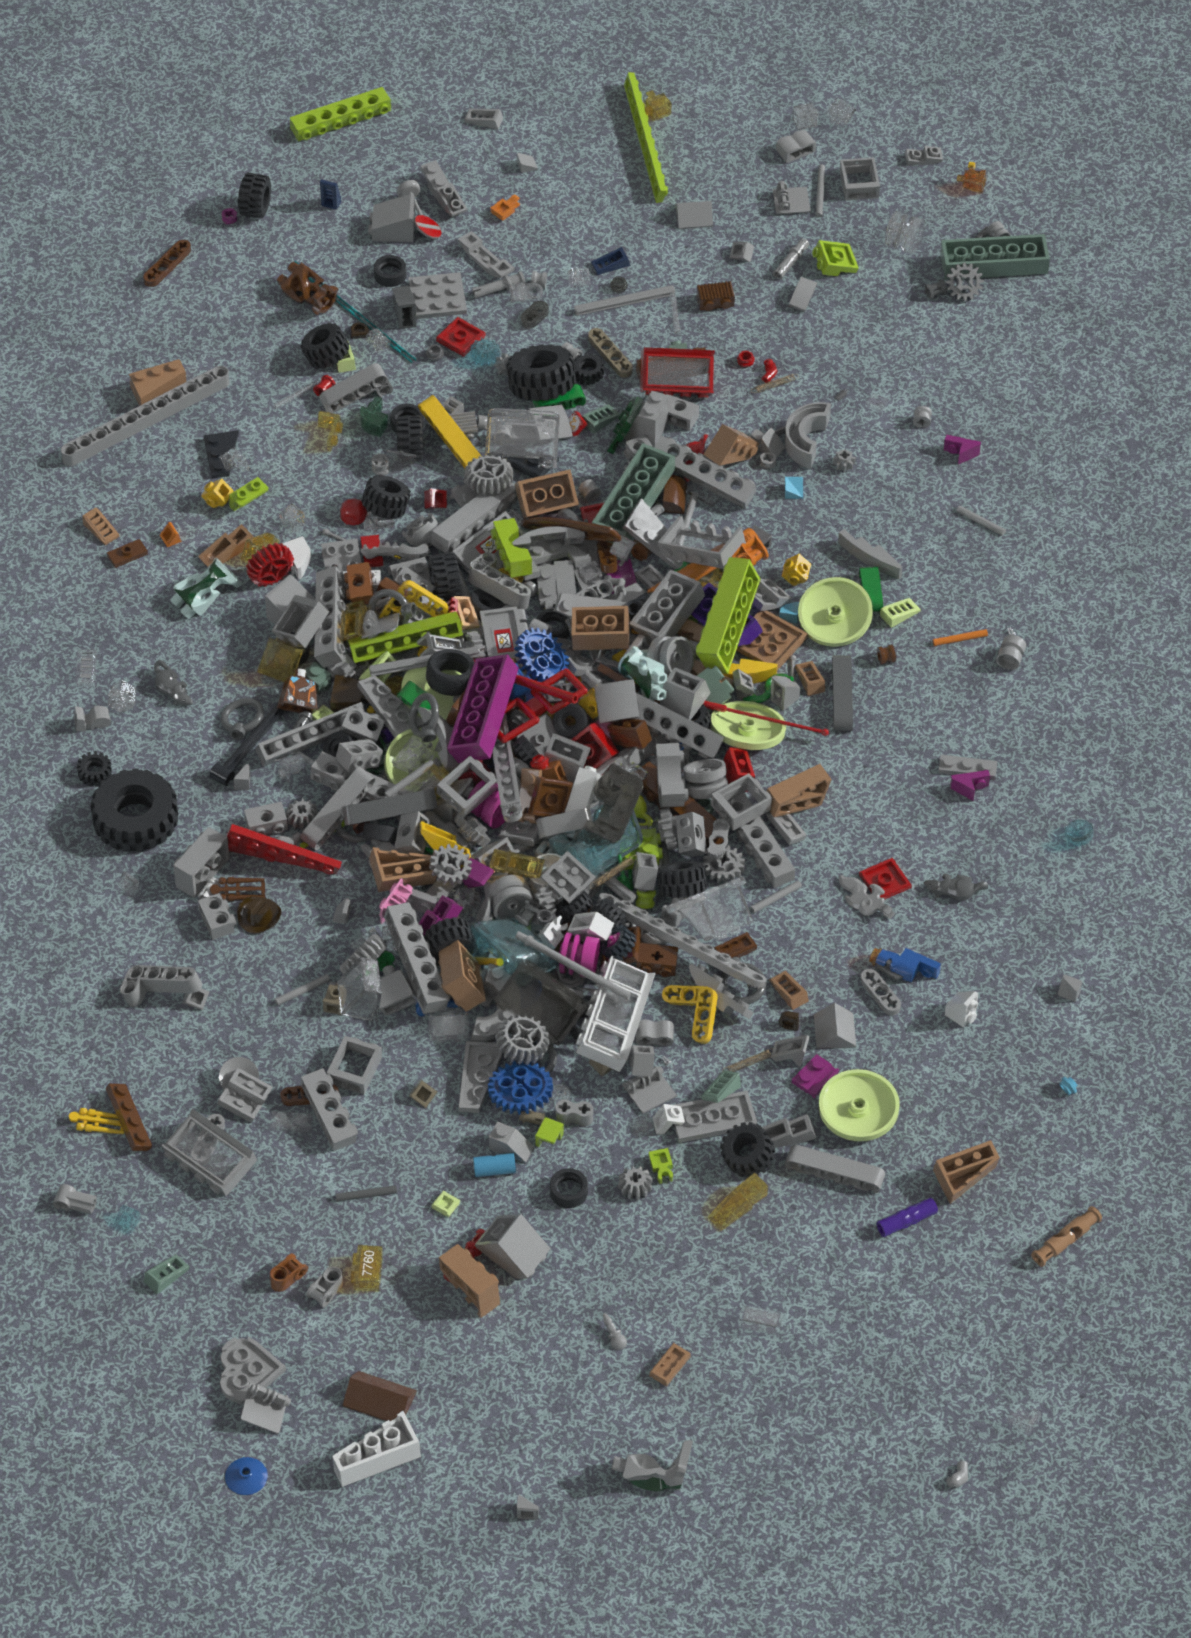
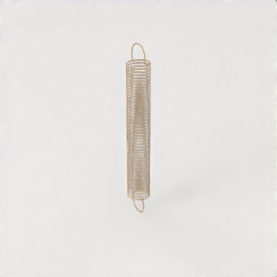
M791 375L785 376L786 379H789V380H790L789 382H791L792 379H790V378H788V377H792V378H794V380H795V377H793V376H791ZM782 377L781 379L779 378V379L773 380V382H772V383H776L777 386H780V385H779V383H777V382H775V381H779V382H781V383L783 384V382L780 381V380H784V381H786V383H789L787 380L783 379V377ZM771 381L764 384L765 386H768L769 389L771 388V386L767 384L773 385L772 388L775 387V385L772 384ZM762 385L756 386L757 389H760V390H761L760 392H762V389L759 388V387H763V388H765V390L767 389L766 387H764V386H762Z
M629 856V859H625L624 862H621L622 864L619 863L617 867H614L615 869H610V872L607 871L602 877H599L601 879L597 878L592 883L598 882L602 885L604 880L606 882L609 878L611 879V875L615 876L619 873L618 870L621 872L626 868L625 865L630 866L634 861Z
M764 1051L759 1053L761 1055H771V1053L766 1054ZM756 1054V1056L754 1055L750 1059L762 1058L764 1060L767 1057H759L760 1055ZM748 1058L742 1060L744 1062H759L758 1060H749ZM739 1061L735 1063L736 1065L732 1064L733 1066L729 1065L725 1068L740 1070L742 1069L741 1067L734 1066L746 1065L747 1067L750 1064H742L743 1062Z

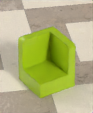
M545 1117L535 1135V1146L539 1147L542 1141L554 1144L557 1139L561 1140L564 1134V1124Z

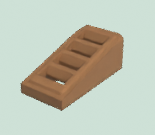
M94 508L82 516L83 525L104 545L120 537L119 533L98 508Z
M813 661L795 665V669L808 696L825 692V680ZM807 667H811V669H812V670L805 671V672L803 671V670H805V669H809V668H807Z
M786 971L769 979V982L792 1010L809 1001L807 991ZM785 979L787 980V981L784 982L783 984H781V985L779 984V982H781V981H783V980H785Z

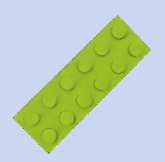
M729 557L727 564L724 566V573L718 583L716 596L713 597V605L707 614V622L702 629L700 642L696 646V653L704 667L712 669L717 666L723 674L729 673L761 580L750 559Z

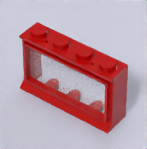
M644 347L641 350L640 393H645L648 396L651 391L671 396L673 394H680V397L698 395V398H709V395L714 393L715 350Z

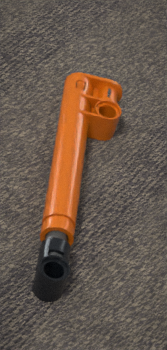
M751 528L743 530L746 544L742 543L732 557L750 559L753 566L761 559H768V551L755 531ZM722 543L711 551L719 552L725 544ZM690 563L677 572L694 580H699L717 569V567ZM661 582L648 589V594L643 593L625 605L628 606V610L631 607L635 611V613H632L629 610V621H632Z

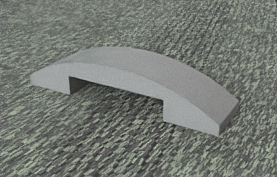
M472 231L458 239V242L468 256L488 274L502 278L515 271V268L505 259L499 260L483 246L482 239Z
M544 527L521 535L512 542V545L529 550L533 542L564 539L565 545L580 544L584 541L585 533L568 527Z
M419 707L418 711L424 724L428 725L431 718V710ZM439 715L434 730L443 749L438 755L444 768L453 771L460 763L447 750L452 729L446 720Z

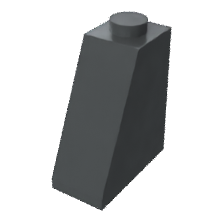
M410 287L392 288V300L399 329L417 327L416 303Z

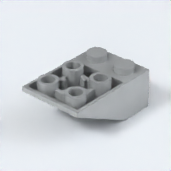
M553 734L545 756H548V762L560 760L568 781L574 785L579 767H584L591 748Z

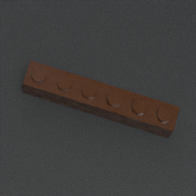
M649 761L633 773V787L636 791H641L645 794L647 800L651 803L654 802L659 807V810L663 808H660L657 769ZM688 795V800L685 802L684 807H670L672 816L690 812L703 816L706 848H709V837L713 832V823L717 819ZM716 837L713 839V842L720 845L724 840L721 837Z

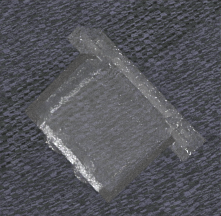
M744 876L665 906L668 914L679 910L705 942L714 938L717 941L728 937L727 933H730V936L741 932V927L754 923L740 888L741 885L746 884Z

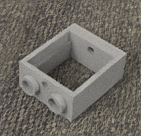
M874 157L840 160L839 172L845 201L879 198L880 183ZM870 172L871 182L848 184L846 174Z
M295 595L275 624L272 632L282 644L289 643L293 647L300 646L306 648L329 611L317 600ZM304 612H307L308 615L296 631L295 635L291 634V632L303 616Z
M469 756L437 784V794L461 816L466 817L497 789V778L492 772L486 771L480 761L474 760ZM470 768L486 784L466 801L450 785Z
M749 773L711 794V806L722 819L728 820L733 831L771 810V795L769 792L764 791L759 781L754 779ZM748 790L758 803L738 814L727 801Z
M344 1036L327 1071V1074H330L333 1080V1084L337 1087L365 1095L382 1059V1047L374 1043L360 1041L355 1037ZM347 1049L371 1056L362 1077L338 1070Z

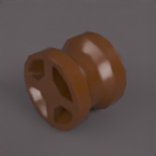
M893 644L884 648L882 646L877 647V657L880 665H885L886 662H896V652Z

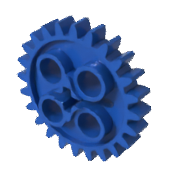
M530 628L517 637L518 640L515 641L517 645L514 647V650L517 651L515 656L519 658L517 663L523 665L521 670H527L526 675H532V680L537 678L538 682L545 681L570 665L566 661L569 656L564 655L567 650L561 648L563 644L557 643L558 638L555 637L553 639L551 632L547 635L545 629L540 632L539 628L535 630Z
M515 1061L512 1062L511 1066L505 1063L504 1069L498 1067V1072H493V1077H489V1097H491L492 1103H496V1108L502 1106L503 1112L507 1109H510V1114L517 1111L518 1115L522 1111L529 1114V1109L536 1112L537 1106L543 1108V1102L548 1103V1098L552 1097V1077H550L549 1072H545V1067L539 1068L538 1063L533 1066L531 1061L528 1065L523 1062L519 1065Z

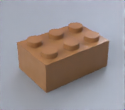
M570 469L515 483L523 519L579 505Z
M628 606L572 607L571 636L573 650L629 649Z
M459 940L439 951L440 960L438 963L441 967L442 988L447 995L450 994L453 997L455 1004L458 1007L461 1006L467 1012L485 1001L481 965Z

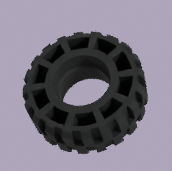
M139 769L122 770L117 774L110 775L106 781L103 780L98 785L99 789H96L92 795L93 799L91 800L90 807L95 832L105 844H111V847L114 849H123L124 852H143L144 849L148 848L151 850L157 844L165 842L167 836L170 837L174 832V827L177 826L178 806L176 793L167 780H164L157 773L153 774L152 771ZM131 804H143L150 807V810L145 814L136 817L124 816L119 813L122 808Z

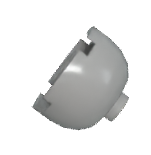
M427 513L428 517L425 518L421 515L406 526L407 531L406 533L403 531L402 535L409 544L414 547L426 544L428 547L432 546V530L439 525L432 513Z

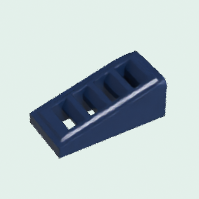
M321 179V205L335 210L338 209L341 203V196L337 183Z
M622 247L591 261L597 275L631 266Z

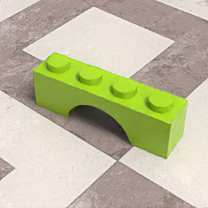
M515 518L493 521V529L490 530L491 538L495 540L496 550H499L500 560H504L505 571L509 572L511 578L531 575L532 558L528 549L512 545V542L519 537V528Z

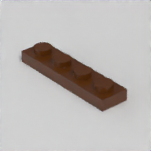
M109 1083L105 1089L131 1150L149 1151L152 1148V1144L127 1085Z

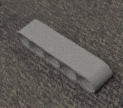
M358 767L304 829L300 839L314 850H318L343 822L342 807L359 803L374 785L376 779L363 768Z
M792 1145L790 1147L784 1164L789 1170L792 1168L796 1172L807 1175L814 1174L818 1178L832 1179L836 1183L847 1186L850 1184L854 1188L865 1191L871 1190L874 1193L880 1191L885 1177V1171L879 1167L800 1145Z

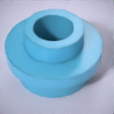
M1064 1076L1059 1083L1060 1087L1068 1095L1075 1094L1077 1092L1076 1082L1071 1077L1067 1078Z

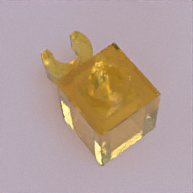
M652 90L646 92L648 98H646L645 113L648 117L656 121L671 115L672 103L664 93L656 96Z

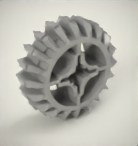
M478 456V459L473 458L472 462H468V465L465 467L464 479L467 487L471 488V491H477V494H499L500 491L505 492L506 488H510V484L513 481V470L510 463L506 459H501L500 456Z
M376 934L370 936L340 966L342 974L350 981L355 980L386 950L387 945L384 943V940Z
M517 1014L515 1018L510 1015L508 1019L502 1021L497 1029L495 1037L499 1053H505L504 1058L510 1057L511 1063L514 1060L518 1061L519 1065L522 1062H525L526 1065L530 1061L535 1063L537 1059L540 1060L548 1049L549 1033L545 1032L546 1026H540V1021L535 1022L534 1016L529 1019L526 1014L523 1017ZM510 1032H511V1034H512V1038H511V1039H510L509 1036H508V1034H509ZM533 1040L536 1041V1044H537L536 1046H534V1045L532 1044V1043H533Z

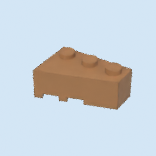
M180 359L129 374L130 387L139 406L186 382V372Z
M722 424L703 455L721 466L750 459L756 454L760 443L745 433Z
M373 847L369 859L378 892L389 891L395 882L398 883L401 878L405 886L406 884L412 887L434 884L437 875L432 876L433 870L429 869L431 855L410 852L409 854L397 853L396 850H391L390 852Z
M457 1244L439 1257L440 1270L456 1289L460 1287L467 1295L465 1300L468 1304L474 1303L479 1310L477 1314L481 1318L500 1305L499 1281L497 1277L492 1273H488L484 1265L472 1258L471 1253L466 1248L463 1249Z

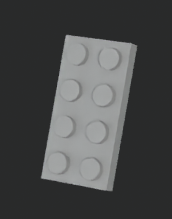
M748 1091L732 1093L719 1103L701 1099L675 1104V1106L681 1107L685 1120L683 1125L674 1124L679 1143L727 1134L726 1132L729 1129L733 1130V1126L736 1124L741 1126L742 1122H745L747 1125L749 1122H753L755 1126L758 1124Z

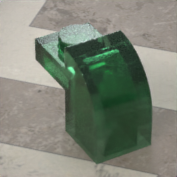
M375 396L374 400L369 402L367 407L361 406L360 422L365 432L381 438L388 426V414L381 412L383 410V400L381 397Z

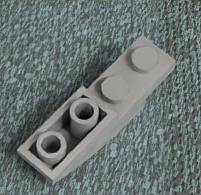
M434 160L421 165L420 170L428 182L427 187L444 211L451 217L466 212L465 204L454 185L448 182L437 161Z
M693 964L689 965L691 975L697 986H707L716 991L718 997L716 1007L729 1016L736 1010L748 1019L751 1018L754 1012L748 1009L750 1005L741 999L738 1002L733 1000L734 995L726 991L728 986L722 983L724 979L716 974L710 976L707 974L709 970L700 964L697 967Z

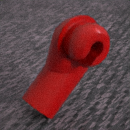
M772 359L764 361L766 373L761 379L765 383L770 382L778 372L776 364Z

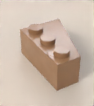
M818 764L767 789L772 798L770 813L773 817L822 805L832 780L822 765Z
M990 1140L936 1160L933 1171L949 1203L954 1202L995 1169L1000 1157Z

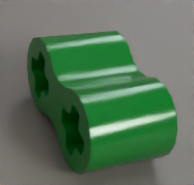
M408 681L397 694V697L411 707L417 696L428 692L422 690L414 682ZM427 700L423 701L419 706L431 709L430 703Z

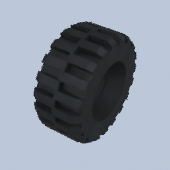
M540 344L539 346L533 345L529 346V348H523L519 352H515L506 364L509 389L515 396L520 399L524 398L527 401H546L551 398H558L560 395H565L567 391L569 392L576 383L573 355L566 348L558 345Z

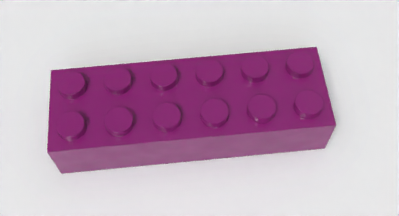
M508 654L475 660L447 747L449 753L458 763H462L469 756L474 760L491 758L518 672L517 665Z

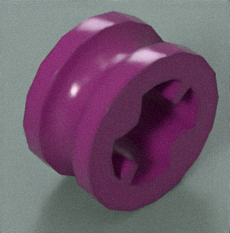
M232 208L223 210L222 221L225 224H234L237 221L236 210Z

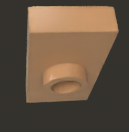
M673 1343L650 1371L649 1376L667 1387L689 1360L691 1353Z

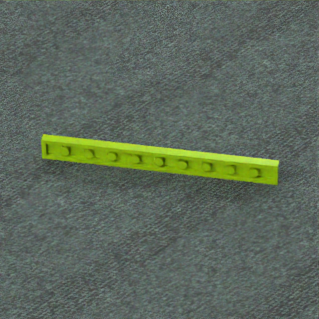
M628 72L624 88L656 203H661L668 194V187L665 186V177L661 171V162L658 160V151L654 146L655 140L651 135L648 115L645 113V104L642 102V93L638 88L639 82L636 80L635 73Z

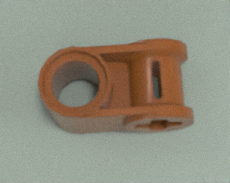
M289 1254L282 1262L271 1269V1288L277 1292L286 1290L307 1273L308 1266L299 1262L295 1254Z

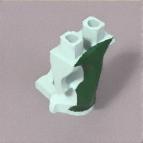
M215 558L202 574L196 573L174 585L173 589L176 593L170 601L178 608L186 602L187 604L180 611L185 617L190 619L195 613L201 616L220 594L218 590H214L217 586L229 584L238 588L243 583L231 570ZM210 592L211 595L205 599L206 594Z
M633 646L619 662L618 670L620 674L631 680L634 679L638 686H640L644 697L652 701L666 699L667 691L663 689V685L667 681V674L664 673V665L648 658V649L640 650Z

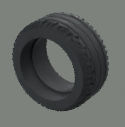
M444 649L435 652L427 662L426 681L434 691L442 695H461L467 688L475 661L465 652L456 649ZM442 670H454V671L460 672L461 674H460V675H448V674H445V673H443V672H441V671H442Z

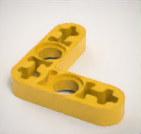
M411 580L404 581L396 590L404 596L405 589L410 587L412 590L406 594V600L414 602L418 608L433 617L447 614L448 605L445 601ZM425 596L429 599V602L422 603L419 598ZM390 598L381 610L380 618L388 615L391 610L393 611L392 614L399 612L401 615V606H395L393 603L396 599ZM440 607L443 608V610H440L439 612L436 611V609H439Z
M669 985L665 987L662 991V998L667 1003L696 1006L692 1038L700 1044H707L711 1040L718 998L716 991L707 986ZM693 991V998L687 1001L685 997L687 992ZM674 992V993L680 995V997H678V996H671V998H670V997H669V994H672V993ZM708 993L711 994L710 997H707V1000L704 998ZM707 1010L709 1012L708 1018L701 1020L702 1012ZM702 1032H705V1035L701 1036V1038H700V1037H699V1034H702Z

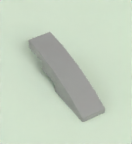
M845 529L839 532L838 543L851 555L870 567H878L879 571L897 579L902 577V566L880 545L873 548L863 537L856 540Z

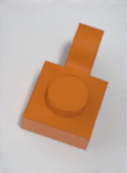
M515 194L507 201L502 198L490 208L491 213L504 221L515 212V208L520 206V203L517 202L520 198Z

